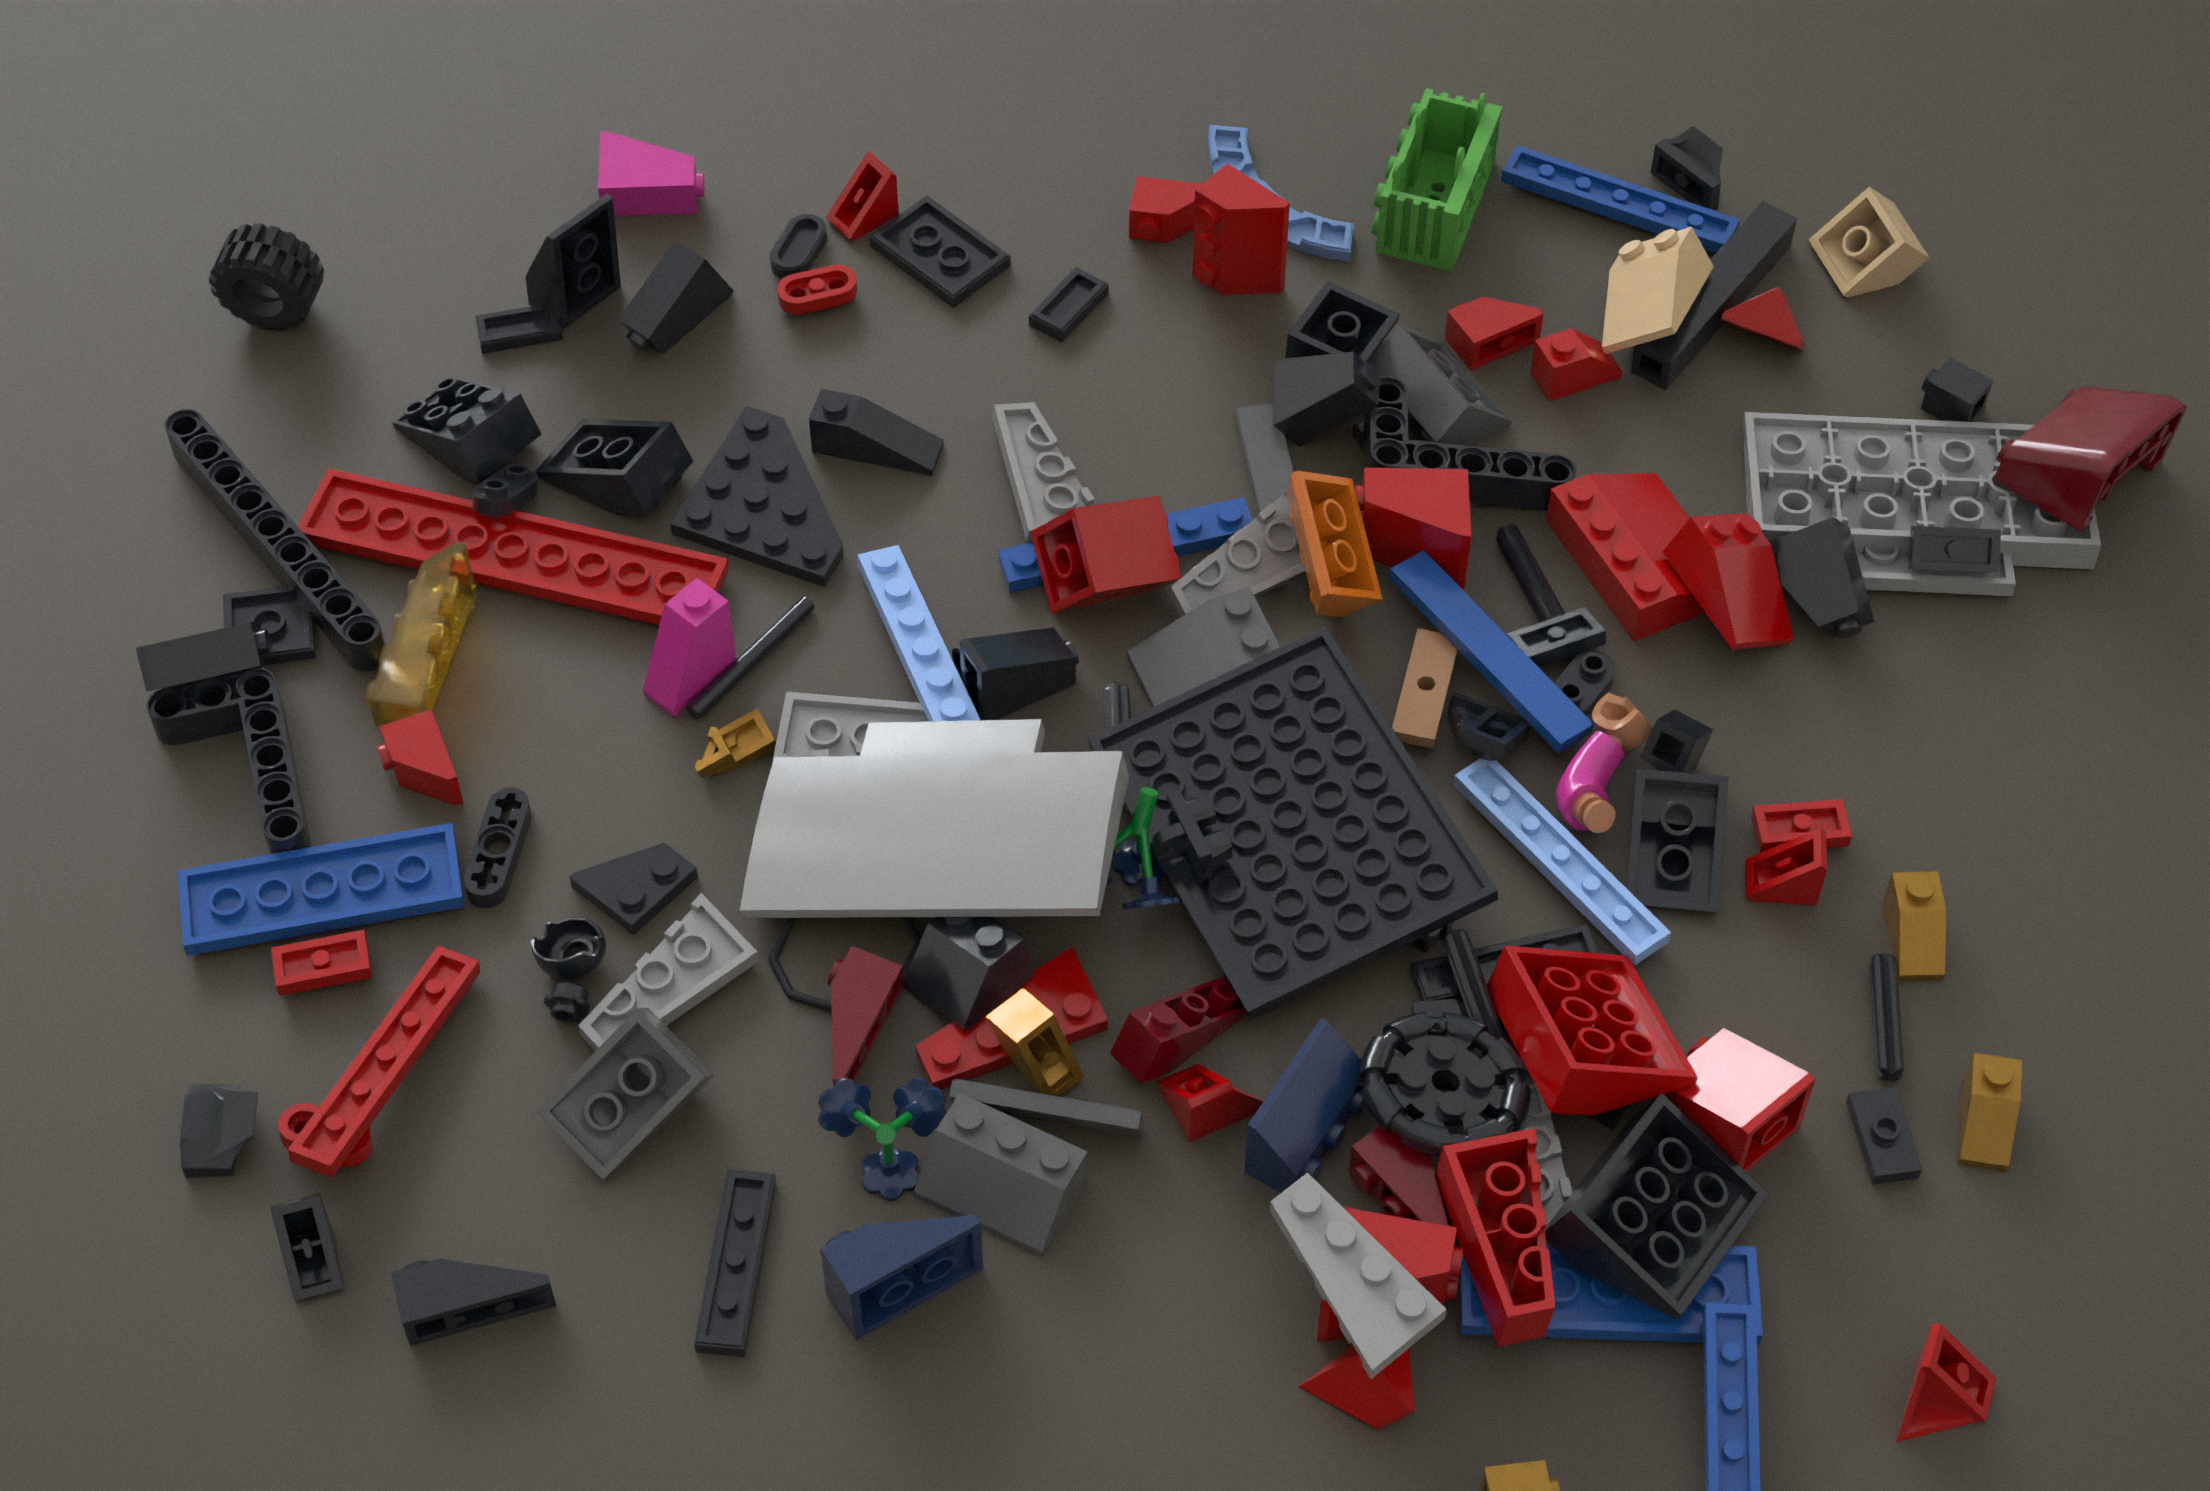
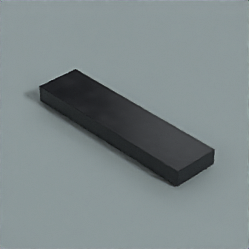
M1588 924L1474 949L1486 984H1488L1505 945L1599 953ZM1447 955L1411 963L1410 973L1421 1001L1459 999V1002L1463 1001Z
M727 1169L694 1342L695 1352L745 1357L776 1188L775 1174Z

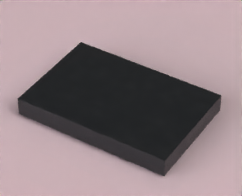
M927 195L869 236L870 247L953 308L1011 266V256Z

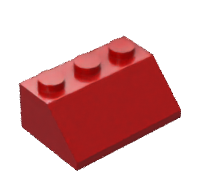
M1228 163L1195 189L1192 275L1200 283L1210 286L1222 295L1280 293L1285 288L1290 203Z

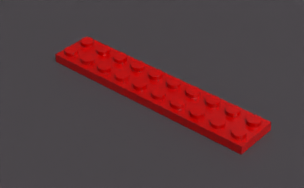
M328 468L298 524V528L314 546L660 625L665 603L696 578L719 594L729 571L727 558L520 511H514L505 516H486L473 509L472 500Z

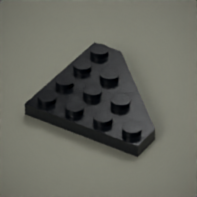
M746 406L670 523L671 533L680 538L825 587L843 558V547L785 419Z

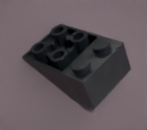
M455 376L439 381L432 393L422 400H417L407 405L403 409V414L392 422L394 428L457 476L481 482L542 435L521 393Z

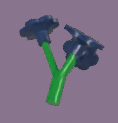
M1149 787L1141 788L1132 822L1118 833L1114 850L1120 846V852L1116 854L1113 851L1112 855L1113 869L1122 874L1124 883L1130 886L1140 884L1141 895L1131 902L1122 904L1123 910L1181 903L1180 897H1170L1159 892L1158 883L1162 879V871L1150 852L1148 829L1158 792ZM1133 833L1136 834V840L1128 839ZM1108 874L1106 885H1109L1113 882L1110 874Z
M840 1078L834 1084L833 1089H827L819 1096L818 1104L822 1110L818 1117L819 1125L824 1130L834 1131L840 1137L850 1136L856 1127L861 1125L876 1132V1139L882 1144V1147L878 1153L869 1154L862 1161V1170L865 1173L862 1180L863 1187L868 1193H880L881 1197L887 1201L897 1200L901 1197L903 1191L915 1189L919 1175L916 1172L918 1168L916 1155L912 1152H901L897 1146L893 1145L892 1142L896 1132L904 1126L912 1128L918 1136H929L934 1129H937L947 1113L943 1108L945 1104L944 1093L937 1087H929L923 1078H913L906 1086L897 1088L893 1094V1100L898 1107L896 1110L897 1119L891 1123L884 1122L881 1124L870 1117L871 1110L868 1106L871 1098L870 1089L863 1084H855L850 1078Z

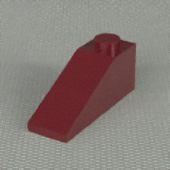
M851 946L843 961L840 959L836 960L827 982L831 986L833 1085L838 1079L843 1077L850 1078L855 1082L903 990L902 965Z

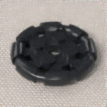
M1419 1012L1393 1020L1383 1027V1035L1372 1037L1361 1058L1359 1079L1365 1084L1362 1090L1364 1102L1371 1115L1385 1131L1391 1129L1402 1137L1401 1142L1415 1150L1440 1156L1443 1146L1517 1132L1527 1117L1531 1101V1088L1524 1083L1528 1075L1527 1070L1517 1052L1503 1037L1496 1039L1486 1032L1488 1029L1487 1025L1456 1013L1443 1012L1441 1017H1428L1426 1012ZM1428 1036H1439V1037L1433 1038V1039L1429 1042V1037H1428ZM1475 1047L1486 1054L1481 1060L1471 1052ZM1396 1049L1405 1056L1404 1059L1396 1055L1394 1050ZM1433 1082H1447L1454 1087L1455 1091L1441 1092L1434 1087ZM1388 1084H1397V1089H1391ZM1493 1085H1505L1506 1089H1493ZM1407 1114V1115H1408L1409 1117H1411L1414 1121L1410 1120V1119H1409L1408 1117H1406L1405 1115ZM1484 1115H1487V1116L1489 1117V1119H1486V1120H1485V1119L1483 1118ZM1445 1126H1459V1134H1449L1448 1128Z

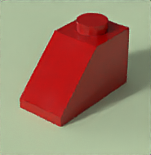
M1136 176L1129 209V238L1169 243L1194 229L1195 189L1202 183Z
M1482 296L1468 303H1461L1448 311L1445 340L1471 371L1534 344L1535 340L1539 339L1541 335L1544 313L1539 308Z
M1573 328L1535 340L1530 374L1549 402L1622 377L1623 371L1610 353H1604L1602 343Z
M432 710L379 726L384 744L376 746L384 771L393 769L399 786L452 805L464 803L457 775Z

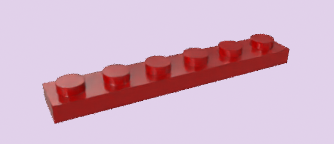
M437 946L288 1148L290 1162L333 1178L480 974L479 960Z

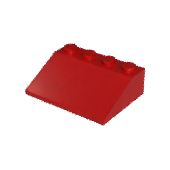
M1656 473L1587 474L1551 488L1546 516L1547 524L1633 642L1705 613L1662 552L1688 521L1689 516Z
M1504 946L1487 987L1495 1009L1550 1113L1593 1116L1656 1097L1660 1093L1666 1094L1695 1085L1698 1076L1628 956Z

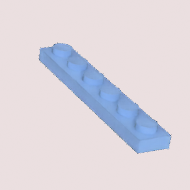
M896 545L857 554L859 571L916 696L922 705L927 720H980L899 546Z
M1480 758L1455 774L1453 786L1624 956H1628L1634 966L1669 943L1671 932L1497 760L1489 761Z

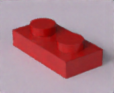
M1843 799L1756 805L1752 809L1751 819L1759 853L1819 828L1826 831L1827 848L1849 847L1852 834Z
M365 930L271 947L275 985L279 996L373 978Z

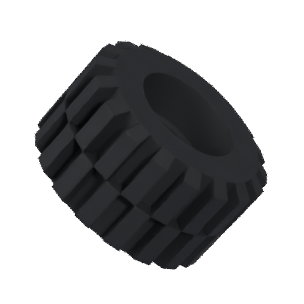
M254 223L252 227L244 224L240 225L239 229L234 228L226 238L210 272L209 284L212 285L210 290L213 296L219 298L218 303L223 308L230 310V314L236 318H241L253 326H261L263 329L287 330L288 327L295 328L299 326L300 322H304L323 282L324 267L319 263L320 258L317 253L311 251L310 246L305 241L297 239L293 233L289 231L288 233L284 232L279 227L273 225L266 227L262 223Z

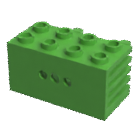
M1426 88L1420 103L1414 102L1411 107L1408 119L1409 130L1402 129L1397 144L1398 156L1391 155L1385 175L1387 182L1386 184L1379 183L1377 187L1374 206L1379 207V211L1375 214L1371 234L1377 236L1376 253L1452 272L1496 164L1503 106L1491 103L1486 105V93H1481L1479 101L1472 99L1471 103L1464 102V97L1457 95L1455 99L1449 98V93L1441 92L1440 95L1433 94V89ZM1440 188L1443 192H1435L1433 189Z

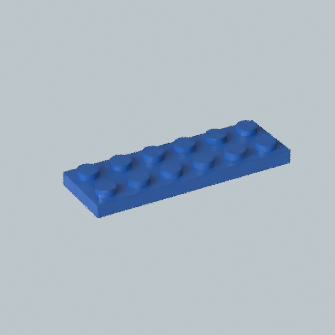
M453 823L177 870L182 941L187 956L465 907Z
M1546 1241V1248L1549 1249L1555 1310L1545 1337L1703 1343V1307L1706 1302L1756 1305L1757 1345L1761 1343L1763 1329L1756 1246H1731L1679 1318L1674 1319L1577 1270ZM1462 1256L1459 1274L1460 1332L1463 1335L1493 1336L1465 1258Z

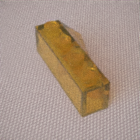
M456 542L422 562L416 579H411L408 583L406 591L407 602L403 612H398L395 616L392 640L389 647L385 646L382 649L379 660V673L375 681H370L366 690L365 701L367 707L371 708L375 726L388 724L428 710H432L434 715L478 599L466 543Z

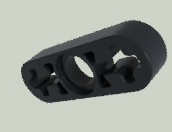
M508 787L500 789L489 799L464 875L467 897L473 905L480 908L497 906L506 898L531 822L532 812L529 799L525 792L518 788ZM510 806H517V809H512L508 818L509 826L504 825L503 812H508ZM496 840H505L511 844L509 849L502 854L493 855L486 851L487 846ZM487 868L491 869L493 883L488 884L486 889L480 890L478 886H483L488 877Z

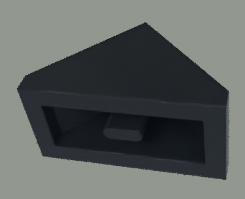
M320 1193L270 1206L294 1301L343 1289L344 1285L333 1230Z

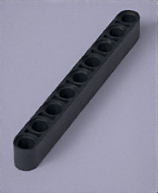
M180 409L171 413L165 420L164 427L173 454L179 464L282 585L290 588L293 597L301 606L303 604L307 608L316 625L350 665L360 671H372L381 667L388 658V651L381 625L374 614L200 413L193 409Z

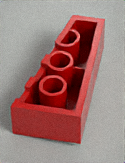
M1536 1128L1443 1146L1435 1172L1441 1197L1452 1226L1457 1227L1456 1237L1460 1248H1464L1463 1256L1497 1347L1545 1337L1555 1310L1549 1249L1546 1248L1545 1209L1542 1208L1541 1172L1540 1164H1537Z

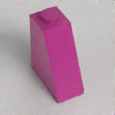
M600 132L599 199L606 194L613 197L615 216L698 213V197H705L704 173L696 172L694 156L612 132Z
M698 578L665 603L643 686L644 695L674 718L685 710L700 693L736 660L729 602Z

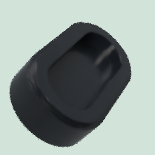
M802 214L789 221L770 252V266L774 275L783 279L788 275L810 270L827 241V229L823 219L813 214Z

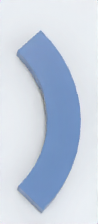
M1209 125L1208 154L1212 173L1215 174L1228 163L1280 196L1265 181L1260 180L1254 170V164L1248 148V128ZM1289 207L1288 247L1327 259L1350 262L1354 223L1324 218L1307 211L1300 213Z

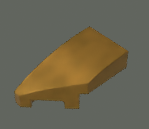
M756 708L719 730L717 727L711 726L707 735L710 741L702 760L697 759L695 769L701 778L737 769L773 753L776 740L759 709Z

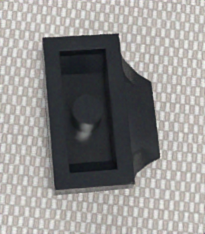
M1691 126L1677 137L1663 139L1655 144L1650 173L1688 202L1715 211L1718 209L1720 198V165L1723 147L1696 127Z
M191 1084L185 1095L180 1133L181 1168L185 1178L234 1176L236 1155L254 1136L258 1092L243 1090L241 1085Z

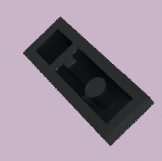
M820 389L809 417L811 448L814 453L932 476L944 446V441L940 437L862 396Z
M446 1259L415 1261L406 1265L403 1269L391 1272L402 1324L410 1346L556 1306L548 1274Z

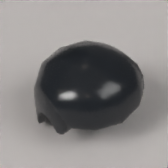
M569 917L557 923L548 922L543 936L539 940L537 937H531L530 940L532 953L538 966L554 980L575 982L584 979L597 968L606 953V940L601 928L585 917Z

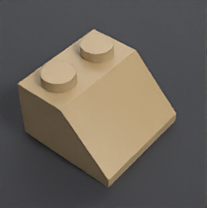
M1871 187L1863 191L1808 239L1839 290L1847 298L1899 285L1930 258L1894 202Z

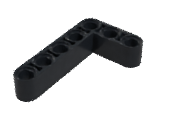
M1380 377L1379 406L1364 413V468L1468 469L1470 503L1548 510L1551 488L1572 481L1576 476L1577 469L1573 461L1559 454L1408 440V391L1406 385L1396 377Z
M261 667L250 668L165 687L150 695L146 708L157 738L163 744L180 745L244 730L261 826L270 854L311 847L285 708L276 678L271 671Z

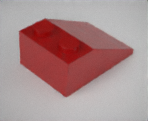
M1748 513L1691 516L1662 552L1730 648L1734 650L1789 644L1794 637L1772 546L1762 533L1760 524Z

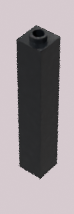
M1762 201L1712 257L1711 262L1714 267L1676 333L1635 345L1631 373L1667 390L1725 323L1721 319L1724 311L1741 304L1791 247L1797 218Z

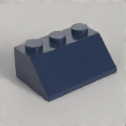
M1320 1018L1247 1125L1244 1173L1280 1193L1306 1173L1317 1180L1323 1167L1321 1159L1328 1149L1335 1151L1339 1147L1347 1130L1345 1123L1352 1113L1358 1116L1366 1105L1362 1096L1365 1084L1359 1079L1361 1059L1327 1020Z

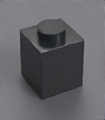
M1949 357L1939 370L1933 368L1926 376L1921 390L1925 392L1921 409L1942 421L1973 422L1986 406L1993 380Z
M1674 709L1657 719L1640 759L1663 771L1689 773L1697 767L1714 729Z

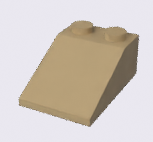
M1692 227L1679 231L1668 229L1655 238L1644 242L1633 240L1619 250V255L1609 271L1602 349L1605 354L1676 333L1714 267Z

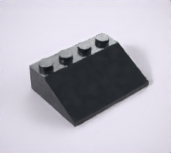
M1660 1093L1629 1119L1546 1226L1545 1238L1577 1270L1677 1319L1686 1310L1769 1193L1665 1095Z

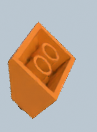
M1298 470L1291 473L1287 489V498L1291 510L1290 518L1295 527L1300 547V558L1305 567L1310 587V599L1315 607L1316 615L1345 618L1383 600L1352 478Z

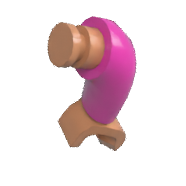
M1607 693L1603 696L1592 712V719L1601 731H1595L1576 753L1562 775L1556 790L1558 810L1563 820L1575 830H1590L1593 833H1602L1612 826L1615 820V810L1608 803L1605 789L1624 760L1625 755L1646 742L1653 730L1651 724L1636 709L1627 696L1621 698L1612 693Z

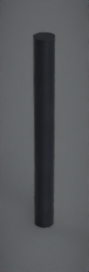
M802 596L686 707L687 712L694 719L699 720L815 609L812 601Z

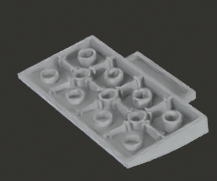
M1758 412L1744 413L1743 431L1747 513L1760 524L1761 531L1768 541L1835 517L1850 528L1866 590L2013 596L2016 586L2013 566L2094 570L2101 548L2095 507L2091 513V516H2093L2091 524L2079 532L1994 480L2000 465L1996 459L2003 445L2009 439L2016 441L2034 425ZM1911 526L2001 530L1998 573L1908 569Z
M1042 719L875 722L868 724L860 756L774 757L755 827L740 905L742 918L1100 916L1129 781V772L1123 752H1041L1045 735Z

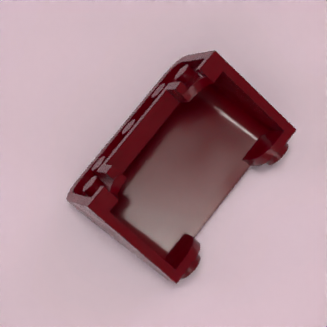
M2083 386L2077 391L2072 389L2058 407L2021 435L2016 441L2009 439L2003 445L1996 459L2000 465L1994 480L2081 532L2091 524L2093 519L2091 513L2097 500L2100 499L2105 502L2109 498L2115 483L2137 464L2153 471L2162 463L2185 414L2187 405L2166 395Z

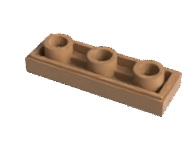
M1417 629L1392 729L1402 743L1434 749L1458 649L1442 633Z

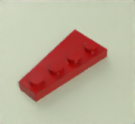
M1070 947L1033 971L1034 977L1006 999L1008 1000L1024 988L1055 1015L1068 1043L1108 1030V1018L1073 947ZM986 1016L967 1032L951 1022L915 1045L917 1058L930 1086L937 1087L940 1090L950 1087L952 1080L960 1079L967 1081L1014 1064L1001 1047Z

